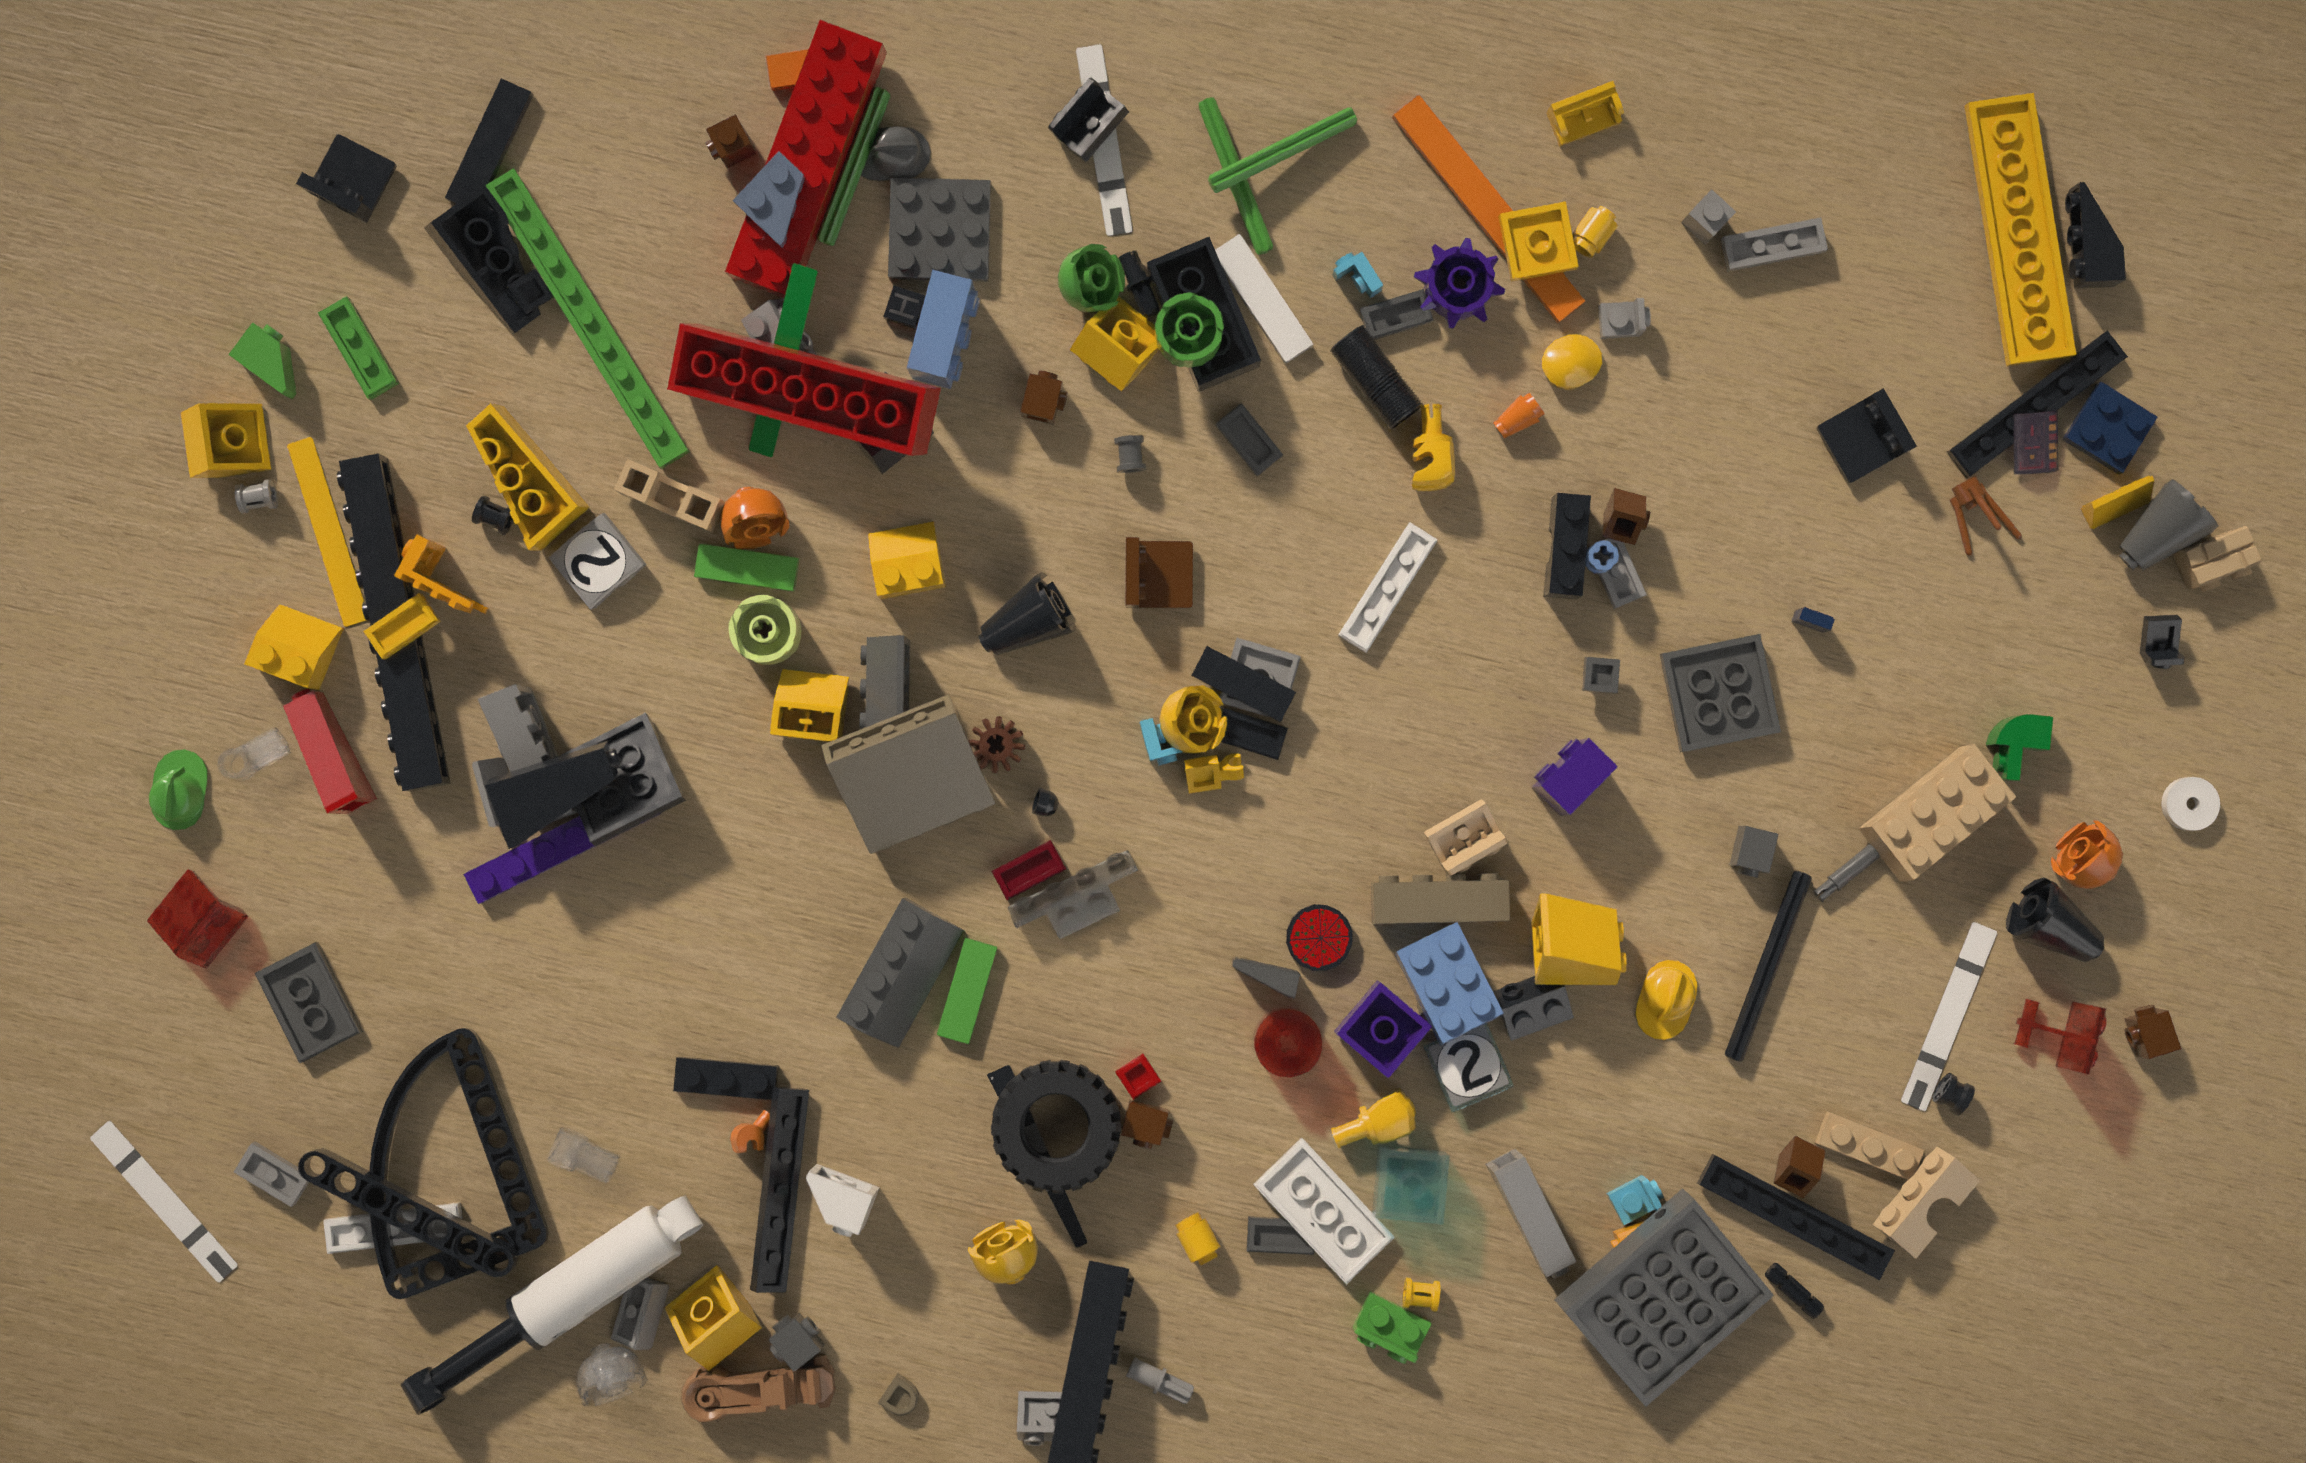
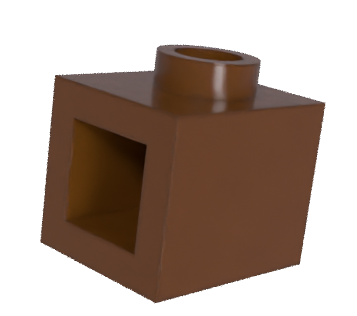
M736 114L706 129L710 140L705 143L714 160L721 158L726 168L756 154Z
M1039 371L1038 375L1029 374L1020 411L1023 418L1054 425L1057 411H1064L1068 395L1067 391H1063V381L1057 380L1058 375L1047 371Z
M1614 488L1603 514V537L1635 545L1641 530H1646L1651 512L1646 510V496Z
M2147 1005L2135 1009V1015L2124 1018L2127 1028L2124 1030L2129 1045L2134 1047L2137 1057L2152 1059L2181 1049L2169 1010L2155 1008V1005Z
M1130 1099L1121 1136L1133 1138L1132 1144L1152 1149L1153 1144L1161 1145L1162 1138L1169 1139L1174 1119L1168 1118L1169 1109Z
M1794 1136L1779 1154L1773 1184L1805 1198L1821 1179L1826 1150Z

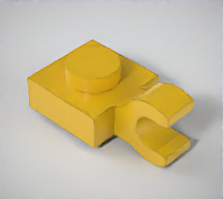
M1238 753L1227 755L1221 762H1218L1217 755L1184 760L1189 793L1221 789V781H1236L1244 778L1241 755Z

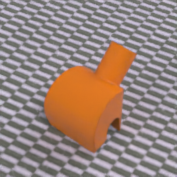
M763 1110L753 1124L742 1123L733 1129L730 1141L734 1152L738 1154L746 1153L749 1140L752 1142L753 1149H757V1151L764 1150V1131L769 1126L770 1114L767 1111Z

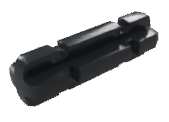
M1773 1263L1766 1270L1765 1277L1775 1286L1778 1285L1777 1288L1797 1306H1802V1310L1813 1319L1818 1317L1824 1310V1305L1816 1297H1811V1293L1793 1276L1787 1275L1788 1272L1778 1263Z

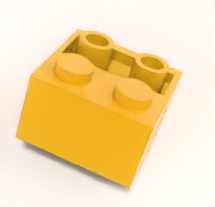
M782 669L773 702L770 735L831 742L843 736L850 677Z

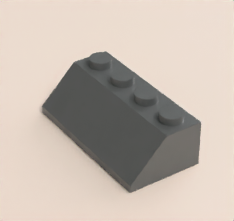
M904 635L867 637V645H861L860 659L861 665H866V679H861L860 698L866 699V712L860 713V730L909 710L910 640Z
M902 898L836 1018L866 1035L899 1048L964 929L910 899Z

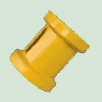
M1406 1277L1403 1287L1402 1307L1409 1308L1410 1305L1428 1307L1431 1311L1437 1312L1440 1301V1281L1434 1280L1433 1284L1414 1282L1411 1278ZM1414 1293L1428 1294V1296H1419Z

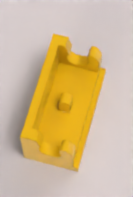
M1614 81L1550 105L1546 114L1559 147L1620 124L1623 121L1621 114H1624V110Z

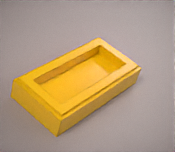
M418 593L363 632L380 657L386 660L440 623L441 620L423 594Z

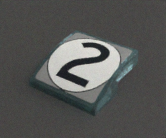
M1488 1024L1478 1027L1442 1046L1439 1045L1437 1040L1424 1046L1425 1053L1452 1113L1514 1087Z

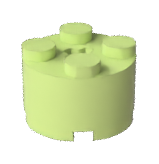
M769 595L749 597L742 601L730 619L729 637L732 645L742 656L762 665L781 663L795 653L799 647L802 633L800 620L796 612L778 598ZM765 622L773 627V630L768 632L769 637L767 638L758 634V630L763 629V623Z

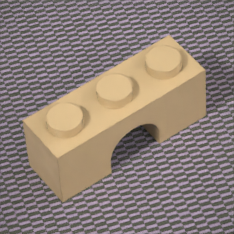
M629 459L626 460L614 488L616 492L712 534H714L720 520L722 507L725 504L718 497L690 485L681 484Z
M1936 1146L1931 1154L1924 1159L1922 1165L1913 1176L1903 1184L1901 1190L1890 1204L1881 1211L1880 1216L1873 1225L1895 1245L1917 1259L1937 1234L1927 1222V1212L1932 1203L1938 1199L1946 1198L1955 1205L1960 1206L1980 1180L1955 1157Z

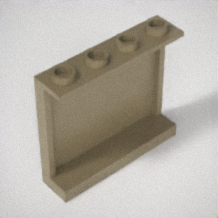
M949 694L821 745L826 765L870 854L888 849L894 844L912 837H918L924 832L950 824L959 818L974 812H980L986 807L995 804L989 783L982 773Z

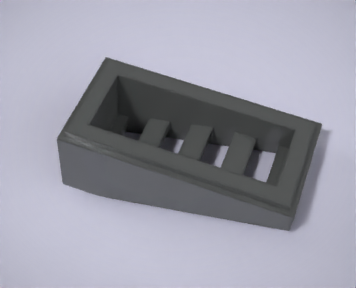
M1239 957L1233 958L1232 966L1236 970L1288 998L1295 999L1300 977L1297 970Z

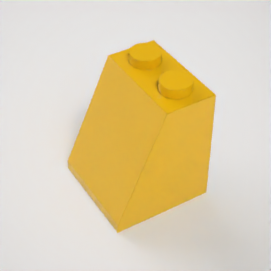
M1551 894L1539 895L1531 922L1535 984L1617 985L1621 973L1626 972L1627 966L1626 953L1620 952V942H1623L1624 926L1623 922H1618L1617 909Z

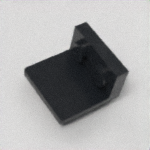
M337 134L314 177L302 172L296 184L307 193L368 223L397 165L388 158Z
M1884 388L1816 427L1847 483L1860 479L1917 447Z

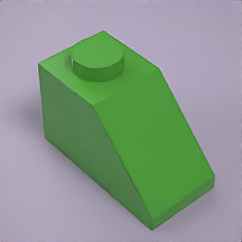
M252 322L228 355L278 392L293 400L296 396V387L290 348L281 342L284 336L268 324L261 328Z

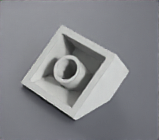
M816 1164L808 1172L806 1180L825 1222L833 1225L832 1230L840 1235L851 1237L852 1233L859 1235L866 1225L880 1187Z

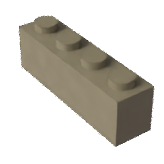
M1500 873L1480 874V880H1466V874H1454L1451 876L1446 874V881H1433V875H1412L1413 882H1399V876H1379V883H1371L1372 923L1510 921L1509 880H1500Z

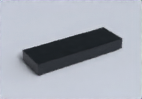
M1206 646L1191 675L1199 681L1279 722L1282 721L1296 694L1292 689Z

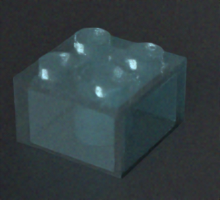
M1378 1145L1372 1208L1375 1218L1444 1225L1450 1156L1445 1151Z

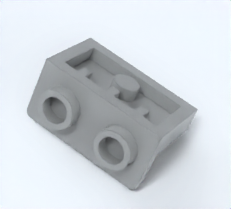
M1018 1391V1440L1024 1441V1444L1029 1446H1040L1044 1444V1441H1052L1062 1392Z

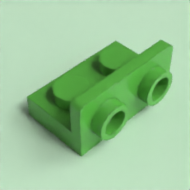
M1370 1291L1352 1328L1354 1333L1358 1335L1357 1340L1360 1343L1375 1349L1376 1345H1379L1389 1350L1387 1353L1389 1357L1405 1364L1407 1360L1416 1363L1418 1359L1417 1353L1432 1323L1430 1320Z

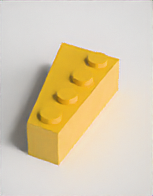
M490 403L466 425L485 465H488L495 479L494 483L499 493L503 495L511 510L509 513L514 523L519 526L525 538L523 541L528 550L542 551L590 508L504 406Z

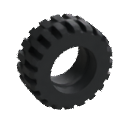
M1067 1060L1042 1061L1040 1064L1023 1069L1017 1076H1014L1001 1092L995 1104L991 1124V1135L994 1140L993 1147L996 1155L1000 1156L1002 1160L1001 1165L1005 1170L1015 1175V1180L1022 1185L1026 1183L1033 1186L1032 1190L1039 1192L1049 1190L1052 1191V1194H1060L1070 1189L1076 1191L1081 1189L1084 1184L1092 1183L1099 1178L1100 1173L1108 1168L1115 1152H1117L1121 1132L1120 1110L1115 1100L1116 1097L1112 1090L1104 1083L1105 1080L1098 1074L1096 1075L1091 1072L1088 1067L1082 1064L1076 1065ZM1052 1094L1065 1095L1077 1101L1084 1109L1089 1124L1088 1134L1083 1145L1073 1154L1061 1158L1048 1157L1036 1151L1029 1143L1025 1133V1118L1030 1107L1040 1098Z

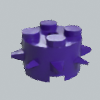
M1465 238L1461 246H1455L1445 251L1438 245H1433L1432 251L1435 260L1430 269L1414 273V278L1423 283L1425 288L1426 300L1421 305V309L1423 311L1433 309L1447 320L1448 328L1454 329L1458 320H1465L1472 316L1477 317L1482 322L1487 321L1484 306L1490 297L1505 294V288L1494 282L1495 272L1493 267L1499 260L1498 257L1492 256L1487 258L1480 251H1474L1471 238ZM1454 278H1456L1458 282L1461 279H1463L1466 282L1463 289H1460V287L1456 288L1453 285L1455 281Z

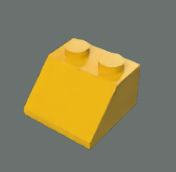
M1118 296L1116 301L1119 302L1116 306L1106 311H1099L1085 324L1071 346L1070 351L1077 355L1082 362L1103 376L1108 383L1114 385L1122 392L1140 374L1159 349L1155 337V325Z
M198 403L181 412L190 478H223L271 469L262 404Z
M934 521L868 534L876 594L881 600L946 588Z
M279 604L257 631L244 664L302 687L320 690L344 628Z
M718 1265L665 1307L685 1353L708 1371L762 1328L749 1302Z

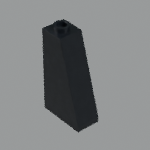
M606 741L490 778L485 784V788L508 849L516 847L614 781L618 775L617 769L621 768L616 749L610 750Z

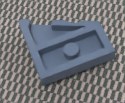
M778 151L733 199V202L776 243L783 247L786 244L787 231L791 218L794 217L797 207L796 201L798 194L801 193L805 176Z

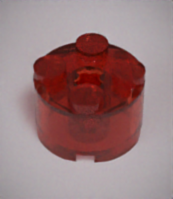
M1279 1007L1265 1014L1258 1022L1253 1035V1047L1258 1060L1270 1073L1279 1077H1296L1310 1071L1318 1062L1322 1053V1036L1317 1024L1308 1014L1292 1007ZM1290 1034H1293L1292 1040L1296 1044L1293 1049L1286 1047L1285 1050H1282L1280 1037L1282 1035L1288 1037Z

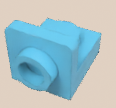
M1350 252L1335 262L1337 267L1333 270L1332 276L1336 281L1353 271L1354 275L1351 278L1361 294L1366 291L1369 298H1372L1382 291L1383 283L1363 252L1355 256Z
M1153 718L1140 721L1139 724L1149 761L1157 760L1158 766L1178 761L1176 754L1183 751L1174 747L1161 750L1160 744L1166 743V740L1160 729V724L1155 725Z
M1643 1175L1606 1193L1623 1225L1634 1221L1652 1210L1657 1211L1662 1207L1659 1200L1664 1198L1656 1181L1652 1180L1649 1182Z

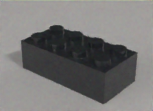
M1210 237L1147 262V272L1151 277L1152 284L1162 306L1175 295L1190 292L1214 302L1221 313L1224 328L1218 352L1203 365L1188 368L1198 392L1260 367L1261 358ZM1187 324L1184 325L1183 332L1181 333L1192 337L1198 329H1191Z

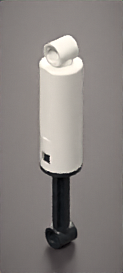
M681 1196L671 1201L660 1210L651 1205L642 1208L506 1300V1308L510 1318L435 1368H424L404 1380L400 1386L416 1414H423L438 1406L447 1399V1391L523 1340L534 1349H542L680 1256V1241L693 1235L703 1227L702 1221L687 1196Z

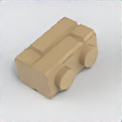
M2245 525L2232 529L2173 554L2179 570H2181V576L2186 588L2190 590L2200 587L2201 592H2205L2221 586L2220 579L2231 575L2232 580H2236L2252 574L2251 567L2261 563V558L2256 546L2253 544L2254 540L2249 528Z

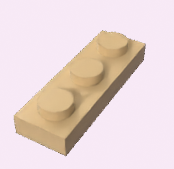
M1828 1111L1815 1141L1817 1144L1907 1180L1917 1171L1924 1150Z

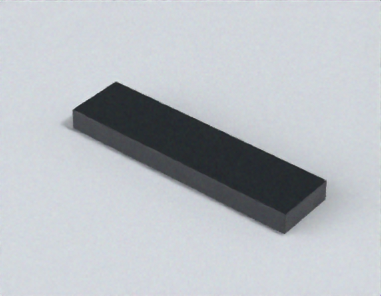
M502 78L500 79L445 196L447 201L457 204L484 184L487 185L494 180L534 96L531 91Z

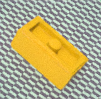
M2149 475L2083 505L2080 509L2089 527L2095 529L2148 504L2152 499L2155 481L2153 476L2150 477Z

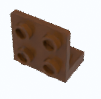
M1126 537V608H1192L1193 543L1191 541H1139V537Z

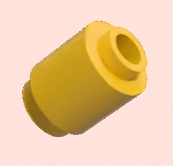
M1599 206L1598 209L1591 207L1572 233L1575 250L1588 258H1592L1595 253H1600L1618 227L1614 221L1616 218L1615 214L1603 206Z
M1199 1212L1175 1224L1178 1230L1176 1235L1191 1263L1198 1260L1201 1266L1218 1256L1215 1250L1221 1246L1206 1218L1202 1219Z

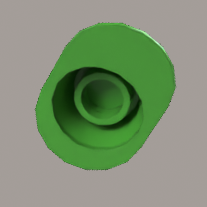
M185 749L174 750L166 754L157 764L152 788L149 793V805L156 820L166 828L173 830L187 829L194 825L202 815L208 777L206 765L203 759L196 753Z

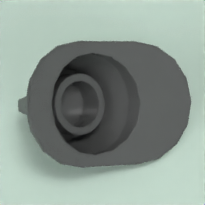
M898 126L879 128L861 176L874 181L916 177L925 170L929 163L930 148L928 141L920 132L913 128Z

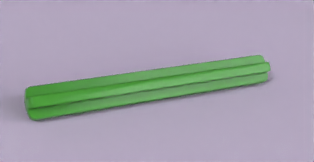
M874 87L867 101L816 236L817 240L823 244L833 246L837 240L869 151L891 97L890 93L883 88Z
M1211 97L1199 102L1198 108L1221 166L1225 168L1239 161L1238 155L1215 98ZM1245 179L1231 186L1230 189L1255 252L1261 255L1271 251L1273 243L1248 180Z
M1347 107L1211 174L1208 178L1209 185L1213 192L1219 193L1353 127L1358 121L1357 116L1352 108Z

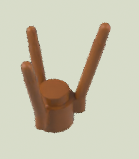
M1976 476L1952 488L1955 497L1949 501L1955 510L1966 555H1972V548L1962 510L1964 505L1967 511L1979 505L1996 530L2002 528L1996 518L1997 516L2016 539L2022 538V534L1988 494L1983 483L1980 484Z

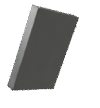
M318 942L254 973L299 1063H303L363 1032Z

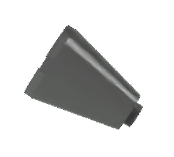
M2172 479L2164 484L2119 547L2123 553L2119 557L2131 570L2138 567L2144 571L2213 533L2219 525L2204 506L2201 508L2193 500L2195 497L2186 488Z

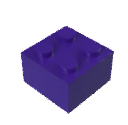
M1590 738L1570 740L1557 753L1561 758L1555 764L1553 762L1550 765L1547 763L1534 776L1537 782L1532 788L1560 816L1571 815L1618 768Z
M1377 980L1334 1032L1389 1078L1432 1026Z

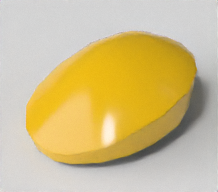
M1578 334L1567 335L1555 340L1546 348L1542 358V369L1547 380L1553 386L1564 390L1576 389L1592 381L1602 365V353L1598 345L1587 336Z

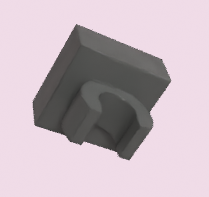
M1585 657L1582 691L1618 693L1620 659Z

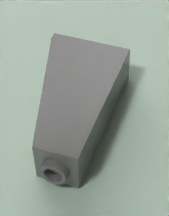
M1513 1149L1486 1163L1496 1186L1544 1276L1552 1275L1553 1278H1557L1571 1270L1569 1265L1575 1263L1576 1260L1525 1157L1519 1151Z

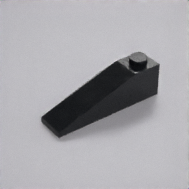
M484 184L434 219L424 229L447 259L507 328L515 334L540 316L541 313L538 307L524 315L506 288L507 285L524 276L525 272L519 257L520 253L517 244L514 243L508 226L509 221L506 213Z

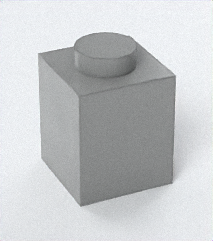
M1711 189L1681 223L1706 245L1736 211Z

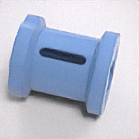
M1602 540L1596 542L1587 549L1585 566L1592 573L1601 574L1607 572L1618 562V549L1609 541ZM1600 549H1602V554L1608 555L1609 558L1603 565H1601L1600 560L1594 559L1593 556Z

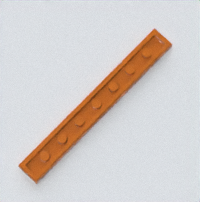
M1420 95L1416 96L1393 115V120L1506 259L1498 216L1501 213L1513 210ZM1563 272L1523 279L1557 323H1560L1585 302V299Z

